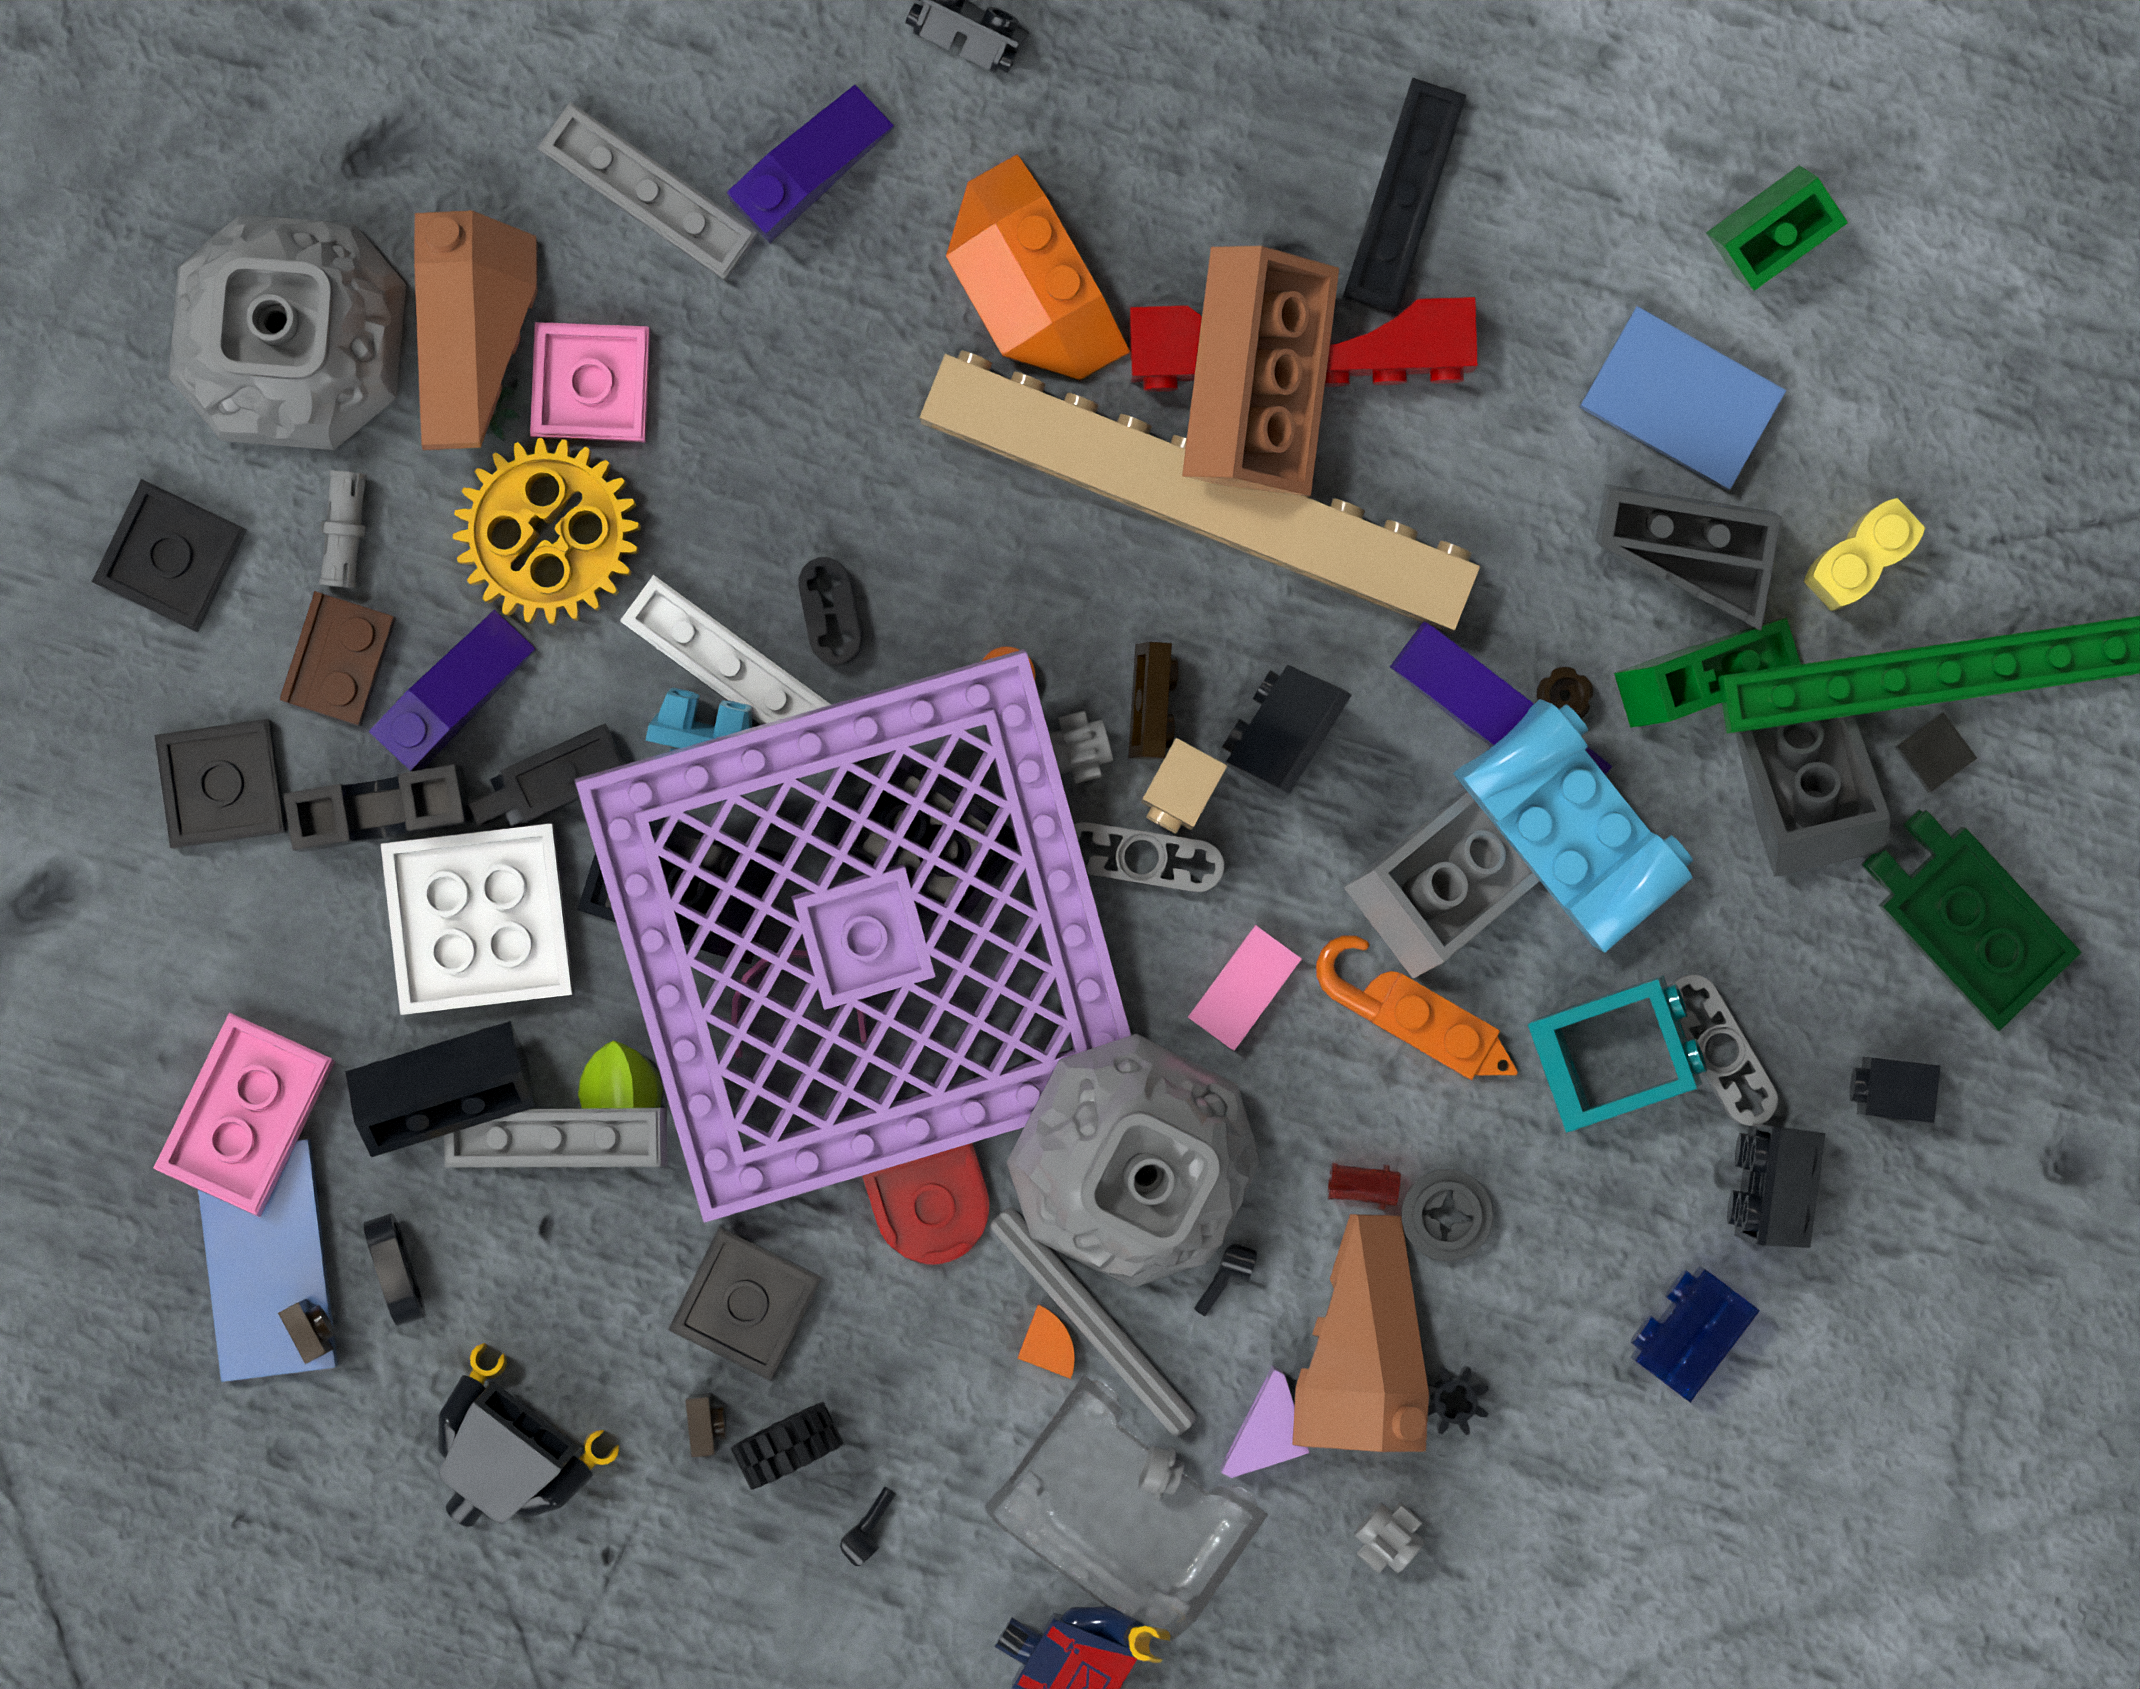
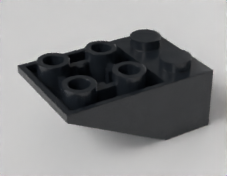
M1753 1123V1126L1748 1127V1134L1739 1133L1735 1150V1167L1743 1169L1740 1191H1731L1727 1211V1223L1735 1225L1734 1236L1757 1245L1811 1247L1826 1133Z

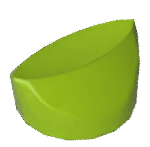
M614 1040L605 1044L592 1055L583 1069L578 1087V1098L581 1108H660L663 1093L659 1072L651 1061L635 1049Z

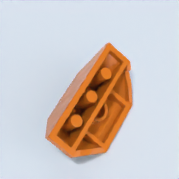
M1016 154L970 180L966 186L946 259L1002 357L1081 381L1129 354L1130 350L1102 293L1045 193L1019 155Z

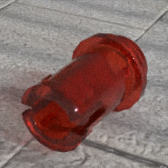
M1331 1163V1178L1329 1177L1327 1199L1378 1204V1210H1385L1386 1205L1397 1206L1401 1173L1390 1171V1165L1383 1164L1382 1169H1372Z

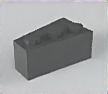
M1605 484L1595 541L1601 547L1743 620L1745 623L1759 630L1762 629L1782 519L1780 515L1773 511Z

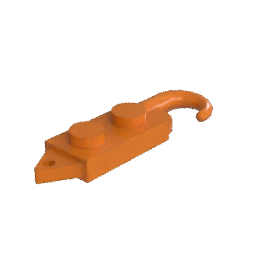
M1342 935L1330 940L1320 951L1316 961V977L1321 989L1332 1000L1469 1080H1472L1475 1075L1518 1074L1517 1069L1498 1038L1500 1030L1406 975L1394 971L1382 973L1373 979L1364 991L1340 978L1335 971L1337 956L1346 949L1367 950L1369 948L1367 940L1355 935ZM1501 1060H1505L1508 1064L1507 1069L1504 1071L1498 1069V1062Z

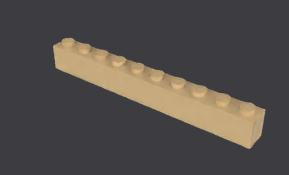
M961 350L958 358L947 354L944 355L919 417L921 424L1421 623L1423 621L1427 622L1436 629L1449 634L1455 631L1480 569L1479 565L1469 562L1472 553L1468 550L1445 541H1440L1437 549L1416 541L1418 531L1392 520H1386L1384 527L1362 519L1365 510L1339 499L1333 498L1331 505L1328 506L1310 499L1309 496L1221 486L1182 477L1187 438L1173 435L1171 443L1149 435L1152 426L1146 422L1125 414H1120L1117 422L1096 414L1099 405L1093 401L1072 393H1067L1063 401L1043 393L1046 384L1042 381L1014 371L1010 380L990 372L992 362L970 352Z

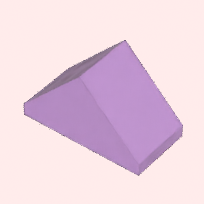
M1271 1366L1220 1466L1221 1473L1231 1478L1309 1453L1308 1447L1292 1445L1294 1403L1285 1375L1279 1368Z

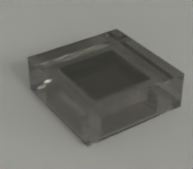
M1944 712L1935 716L1894 746L1928 793L1935 790L1977 759Z

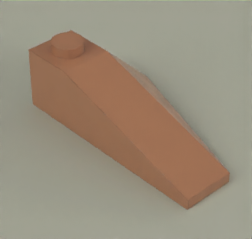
M473 210L415 213L414 268L422 449L481 448L502 391L501 382L510 357L516 353L521 339L520 330L528 308H532L538 293L537 237Z
M1350 1214L1330 1276V1282L1334 1288L1326 1316L1317 1317L1312 1335L1319 1338L1309 1369L1301 1368L1296 1384L1292 1445L1374 1452H1426L1429 1390L1402 1217L1398 1215Z

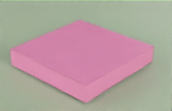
M535 322L530 437L646 443L650 327Z

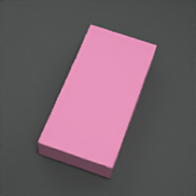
M1255 925L1189 1014L1188 1018L1235 1051L1302 958Z

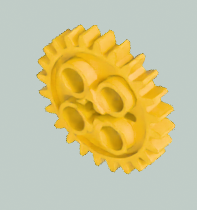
M543 438L537 439L535 454L528 455L519 442L514 443L515 460L508 462L497 452L492 454L497 471L490 474L483 469L477 468L475 473L483 483L481 489L476 490L463 487L461 491L473 502L471 509H458L454 512L455 516L468 522V529L454 533L453 539L470 546L468 551L457 557V561L461 565L476 564L477 569L467 579L468 583L475 586L487 581L489 586L485 590L482 599L489 604L503 595L505 599L502 613L508 617L515 612L519 605L524 606V620L529 624L534 622L539 609L545 611V616L550 625L557 624L559 609L564 608L574 621L580 620L579 603L586 601L588 605L599 611L601 605L596 593L603 589L616 596L619 591L610 578L614 573L624 576H630L632 573L620 560L622 554L632 555L639 553L637 546L625 541V535L641 530V525L632 520H624L623 514L637 506L634 499H617L616 495L623 490L627 483L622 477L609 482L604 480L611 468V464L606 459L593 468L589 467L592 451L587 447H584L575 458H571L569 442L564 439L560 441L555 454L549 453L548 446ZM542 477H553L558 481V497L550 505L536 506L530 498V489L533 483ZM577 492L581 493L583 496L581 502L562 517L554 528L556 533L560 535L558 540L553 544L547 540L541 541L530 554L525 565L519 571H513L512 563L539 538L540 534L534 528L537 522L542 519L545 523H552L565 508L571 496ZM587 514L598 516L602 522V533L599 538L590 544H579L576 542L572 533L576 520ZM507 519L517 521L521 528V537L518 543L512 548L505 550L496 548L492 540L495 526ZM548 557L559 558L564 566V575L561 581L555 586L548 588L539 586L535 579V568L538 563Z

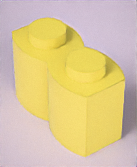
M1898 498L1888 500L1860 517L1851 528L1846 540L1823 552L1808 569L1804 583L1830 611L1845 607L1862 598L1873 588L1881 575L1882 569L1897 563L1910 554L1920 542L1925 527Z

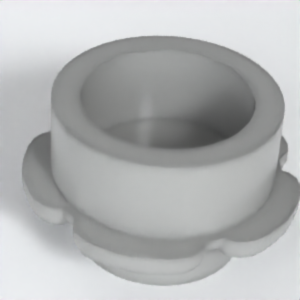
M1152 1445L1144 1460L1139 1476L1138 1489L1153 1494V1501H1159L1164 1492L1174 1495L1180 1483L1184 1462L1176 1459L1177 1453L1173 1447L1169 1446L1165 1450Z

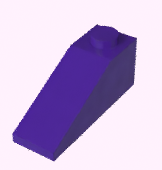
M853 85L771 150L726 193L736 209L770 244L894 128V125L856 85Z
M493 610L413 684L369 732L410 771L423 770L537 649L496 610Z

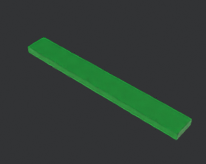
M2140 616L1719 676L1726 733L1730 734L2140 674Z

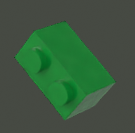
M1798 165L1711 228L1706 234L1734 276L1755 291L1844 227L1848 222L1820 179Z

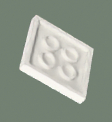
M554 824L381 844L400 1015L574 995Z

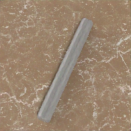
M1012 1207L1005 1209L992 1221L990 1225L991 1230L1167 1430L1174 1436L1184 1433L1196 1420L1194 1411L1048 1246L1030 1237L1026 1221L1016 1209Z

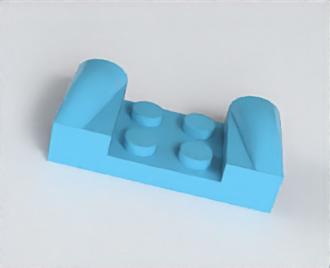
M1539 699L1505 737L1477 758L1461 766L1453 774L1591 945L1605 953L1693 878L1687 869V866L1693 862V859L1682 844L1672 835L1663 840L1657 834L1652 833L1585 751L1588 746L1582 736L1588 731V728L1576 712L1567 704L1558 709L1552 703Z

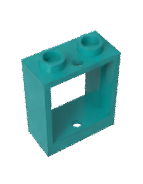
M1664 975L1545 1015L1528 1023L1566 1133L1695 1090L1702 1084L1699 1074L1707 1071L1702 1050L1696 1039L1687 1041L1680 1019L1688 1017L1682 994L1677 984L1668 987ZM1650 998L1678 1078L1589 1107L1562 1027Z

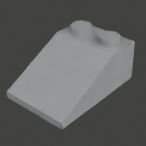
M1466 791L1377 859L1348 883L1344 889L1411 977L1415 978L1444 963L1536 885L1539 879Z

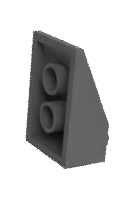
M1855 716L1735 733L1757 827L1774 877L1886 850L1891 817Z

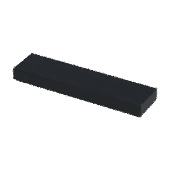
M1412 78L1342 297L1397 314L1467 96L1466 94Z

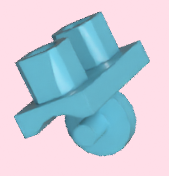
M671 688L663 701L659 713L655 715L648 725L645 741L684 748L752 728V706L735 701L722 700L719 704L715 726L695 721L700 695L683 689Z

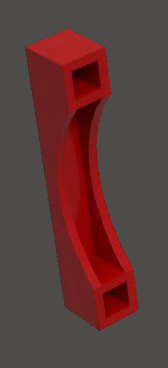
M1475 297L1417 299L1396 318L1375 330L1338 344H1331L1325 387L1350 385L1349 376H1372L1374 385L1407 383V375L1430 374V383L1464 382V373H1473L1478 366ZM1188 305L1130 307L1131 381L1143 382L1144 391L1148 392L1178 390V381H1194L1202 316Z

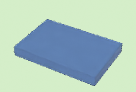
M1636 306L1579 408L1722 489L1729 491L1786 390Z

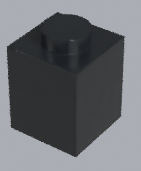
M1863 1057L1862 1068L1854 1067L1852 1071L1850 1101L1858 1102L1857 1114L1934 1123L1941 1066Z

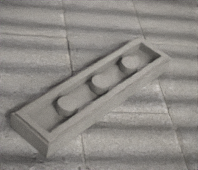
M571 102L538 147L539 152L725 282L758 236V233Z
M667 1108L528 1109L444 1135L445 1167L668 1166Z

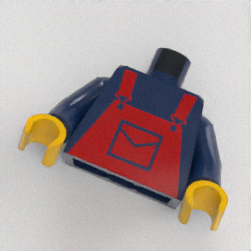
M1111 1606L1072 1607L1063 1615L1053 1613L1041 1634L1011 1617L994 1647L1022 1663L1012 1681V1689H1120L1137 1659L1154 1663L1162 1661V1658L1156 1657L1150 1652L1149 1643L1152 1637L1170 1641L1171 1636L1166 1629L1144 1626L1142 1622Z

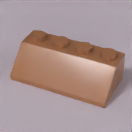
M1264 246L1211 247L1182 477L1221 486L1311 496L1339 276L1338 267Z

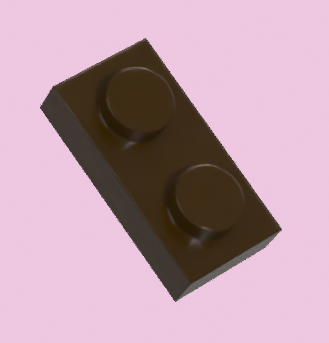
M1145 642L1135 644L1128 758L1163 759L1165 758V748H1171L1173 744L1175 721L1174 716L1168 714L1169 691H1174L1177 685L1178 660L1176 657H1171L1172 643Z

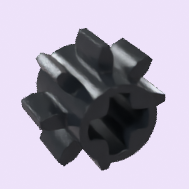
M1439 1365L1438 1373L1441 1379L1434 1386L1427 1383L1431 1403L1428 1404V1416L1434 1413L1440 1416L1437 1423V1432L1443 1434L1447 1430L1449 1423L1458 1424L1464 1434L1468 1435L1470 1434V1427L1467 1421L1474 1414L1479 1417L1488 1416L1486 1410L1478 1405L1477 1397L1484 1395L1489 1388L1486 1384H1478L1471 1387L1467 1383L1471 1376V1368L1465 1365L1457 1377L1450 1376L1447 1369L1443 1365ZM1457 1385L1463 1386L1461 1394L1468 1400L1465 1409L1455 1407L1451 1414H1446V1405L1440 1399L1443 1390L1453 1392Z

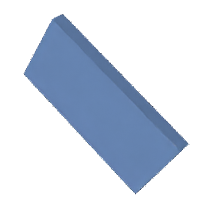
M311 1139L297 1140L261 1217H257L198 1190L221 1382L338 1367L335 1336L329 1338L334 1348L333 1350L305 1364L278 1314L297 1302L307 1299L312 1308L317 1305L322 1307L333 1326Z

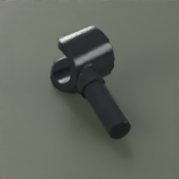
M1240 1244L1228 1246L1224 1251L1214 1280L1194 1309L1199 1314L1206 1316L1227 1287L1231 1276L1248 1282L1257 1260V1251Z
M885 1486L865 1517H862L860 1522L841 1539V1552L854 1566L862 1565L879 1549V1546L868 1533L877 1525L896 1496V1493Z

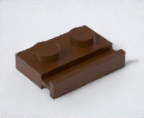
M314 591L279 700L362 726L396 617Z

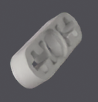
M1090 822L1074 824L1078 840H1080L1082 832L1093 833V843L1110 847L1109 835H1118L1123 838L1116 851L1118 870L1104 869L1108 857L1094 855L1090 857L1088 865H1085L1087 875L1189 892L1208 891L1216 886L1222 878L1224 872L1223 857L1220 851L1209 842ZM1143 840L1150 842L1157 849L1159 857L1157 866L1147 874H1136L1125 863V851L1135 841ZM1166 844L1179 846L1175 854L1176 858L1192 859L1195 850L1205 851L1206 861L1214 864L1215 870L1213 874H1204L1201 883H1194L1190 881L1191 874L1189 871L1173 868L1174 880L1162 879L1160 876L1166 867L1168 858Z
M1700 975L1678 977L1669 986L1677 984L1679 990L1685 985H1688L1692 991L1703 989L1706 998L1700 1002V1006L1707 1019H1711L1718 1012L1723 1020L1721 1024L1706 1027L1696 1038L1690 1032V1027L1701 1024L1691 1010H1687L1688 1017L1680 1019L1687 1041L1692 1039L1698 1041L1707 1066V1071L1703 1072L1725 1112L1732 1120L1743 1125L1753 1126V1123L1762 1124L1772 1117L1777 1107L1776 1090L1716 987L1710 980ZM1717 1033L1729 1035L1735 1041L1737 1047L1735 1059L1724 1067L1712 1065L1705 1055L1706 1042ZM1746 1062L1752 1070L1751 1073L1741 1075L1746 1086L1751 1090L1761 1088L1764 1093V1097L1758 1101L1761 1111L1755 1115L1748 1109L1739 1111L1736 1108L1735 1103L1742 1096L1734 1081H1730L1724 1088L1719 1081V1077L1728 1076L1739 1071Z

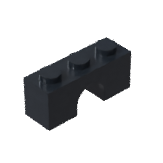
M453 764L400 773L396 777L356 784H336L283 793L292 850L307 852L472 824L463 767Z

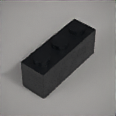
M511 1021L345 1071L354 1124L371 1158L537 1107L527 1057Z

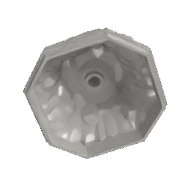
M240 214L178 266L169 380L221 441L336 450L397 398L406 284L355 223ZM277 313L284 314L287 318L285 327L276 334L270 333L267 327L269 318Z
M1134 1034L1059 1059L1007 1160V1165L1032 1239L1134 1288L1197 1266L1205 1265L1209 1262L1215 1251L1222 1245L1261 1162V1158L1238 1084L1138 1034ZM1149 1164L1153 1165L1154 1175L1148 1182L1140 1183L1135 1180V1175L1140 1168Z

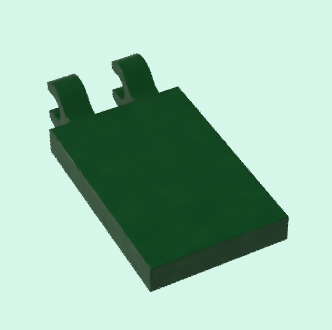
M1918 809L1902 826L1918 843L1932 854L1910 876L1886 850L1871 854L1861 865L1874 880L1890 893L1878 905L1881 910L1992 1029L2000 1031L2082 952L1967 828L1960 827L1950 836L1927 810L1922 812Z

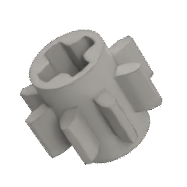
M1085 711L1058 717L1061 730L1051 732L1049 736L1060 775L1072 772L1075 784L1102 777L1099 764L1113 761L1103 719L1088 723Z
M1382 1502L1379 1503L1354 1532V1536L1363 1543L1357 1551L1358 1556L1378 1574L1386 1565H1389L1394 1571L1399 1573L1411 1562L1426 1541L1416 1532L1423 1522L1401 1502L1398 1503L1393 1511Z

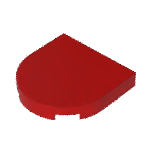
M973 1143L862 1175L880 1233L887 1244L905 1258L932 1265L953 1261L966 1254L978 1242L985 1230L989 1217V1195Z

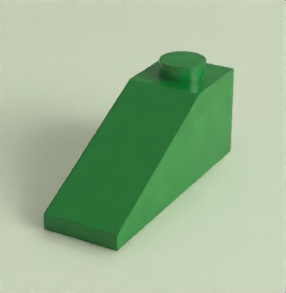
M1786 617L1762 624L1761 630L1755 627L1748 628L1656 657L1615 672L1614 675L1630 728L1671 722L1722 703L1719 676L1799 665L1801 663Z

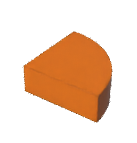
M1038 1304L1017 1359L1071 1379L1075 1361L1071 1336L1066 1326L1055 1313L1045 1306Z

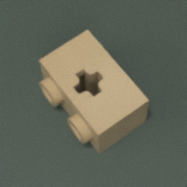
M1176 738L1141 803L1151 808L1146 818L1174 834L1178 832L1181 825L1192 830L1227 765Z

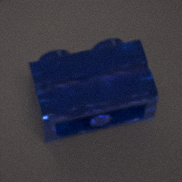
M1700 1266L1694 1274L1685 1269L1676 1278L1665 1295L1672 1303L1659 1320L1650 1315L1641 1324L1630 1341L1631 1344L1637 1347L1630 1358L1690 1403L1760 1312L1758 1308Z

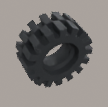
M820 1402L754 1433V1435L733 1445L731 1450L750 1489L753 1490L809 1465L813 1461L838 1449L844 1442L825 1403Z

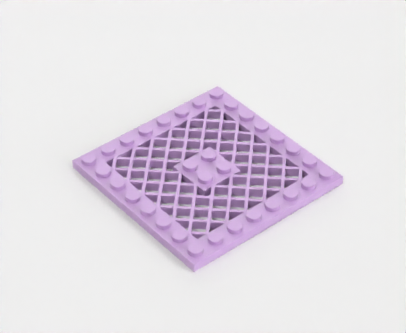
M1024 649L574 779L704 1223L1023 1128L1059 1059L1131 1036L1030 662ZM984 725L989 743L968 732L967 729ZM946 736L934 759L911 747L915 744ZM959 738L984 751L970 778L944 765ZM891 752L878 775L854 763ZM903 754L928 767L914 794L889 782ZM993 760L1004 798L980 785ZM835 768L822 791L798 779ZM847 770L872 783L858 811L833 798ZM939 774L964 787L949 814L924 801ZM779 784L766 808L743 796V794ZM791 787L817 800L802 827L776 814ZM883 790L908 803L894 830L868 817ZM975 793L999 806L985 833L960 821ZM722 801L710 824L686 812ZM735 803L760 816L746 844L720 830ZM827 806L852 819L838 846L812 833ZM918 810L943 822L929 850L904 837ZM1008 816L1010 817L1019 852L995 840ZM666 817L655 839H653L649 822ZM678 819L704 833L690 860L664 847ZM770 823L796 836L782 863L756 850ZM863 826L888 839L873 866L848 853ZM954 829L979 842L964 869L940 856ZM714 839L740 852L726 879L700 866ZM807 842L832 855L818 882L792 869ZM898 846L923 858L910 883L903 864L886 868ZM990 848L1014 861L1000 888L975 875ZM658 856L684 869L670 895ZM750 859L776 872L762 898L736 885ZM842 862L865 873V875L830 884ZM934 865L959 878L944 904L920 892ZM1023 871L1026 875L1034 907L1010 895ZM694 875L720 888L706 915L680 902ZM786 878L810 890L791 896L797 918L772 905ZM970 884L994 897L979 924L955 911ZM730 894L756 908L742 934L716 921ZM915 901L939 913L926 937L923 934ZM1005 903L1029 916L1014 943L990 930ZM675 912L700 924L686 950ZM766 914L792 927L778 953L752 940ZM949 920L974 933L959 959L935 947ZM1038 926H1040L1049 962L1026 950ZM710 930L736 944L721 970L696 957ZM801 935L812 972L788 960ZM985 939L1009 952L995 978L971 966ZM746 950L771 963L757 989L732 976ZM930 956L954 968L940 994L917 983L935 977ZM1020 958L1044 971L1030 997L1006 985ZM691 967L715 979L702 1005ZM782 969L807 982L793 1008L768 995ZM964 975L989 987L975 1013L950 1001ZM1053 981H1055L1064 1016L1041 1004ZM726 985L751 998L737 1025L712 1012ZM896 989L884 1011L862 1000L866 997ZM817 990L824 1010L840 1005L829 1027L804 1015ZM909 991L933 1003L919 1030L895 1017ZM1000 994L1024 1006L1010 1032L985 1020ZM762 1005L787 1018L773 1044L748 1031ZM853 1008L878 1020L864 1046L839 1033ZM944 1010L968 1022L954 1049L930 1036ZM1035 1013L1059 1025L1045 1051L1021 1039ZM706 1021L731 1034L718 1059ZM797 1024L822 1036L809 1062L783 1050ZM889 1026L913 1039L899 1065L875 1053ZM980 1029L1004 1041L990 1067L966 1055ZM1069 1035L1073 1049L1058 1053ZM742 1040L767 1053L753 1079L728 1066ZM833 1043L858 1056L844 1082L819 1069ZM924 1046L949 1058L934 1084L910 1071ZM1015 1048L1036 1059L1004 1069ZM777 1060L803 1072L788 1098L763 1085ZM869 1062L893 1074L879 1100L855 1088ZM959 1065L981 1075L948 1086ZM722 1076L747 1089L734 1113H732ZM813 1078L838 1091L824 1117L799 1104ZM904 1081L925 1091V1093L893 1102ZM757 1095L782 1107L769 1133L744 1121ZM849 1097L870 1108L838 1118ZM793 1114L814 1124V1126L782 1135ZM738 1131L759 1142L742 1147Z

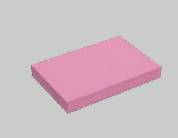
M229 1013L155 1163L154 1169L257 1217H261L335 1061L330 1057Z

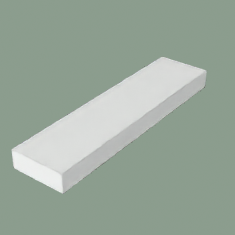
M654 575L620 620V622L728 701L751 705L752 718L761 725L831 705Z

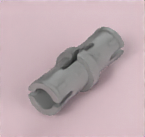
M330 470L326 522L320 521L319 533H325L319 584L356 588L355 578L359 538L365 537L366 526L361 525L367 474Z

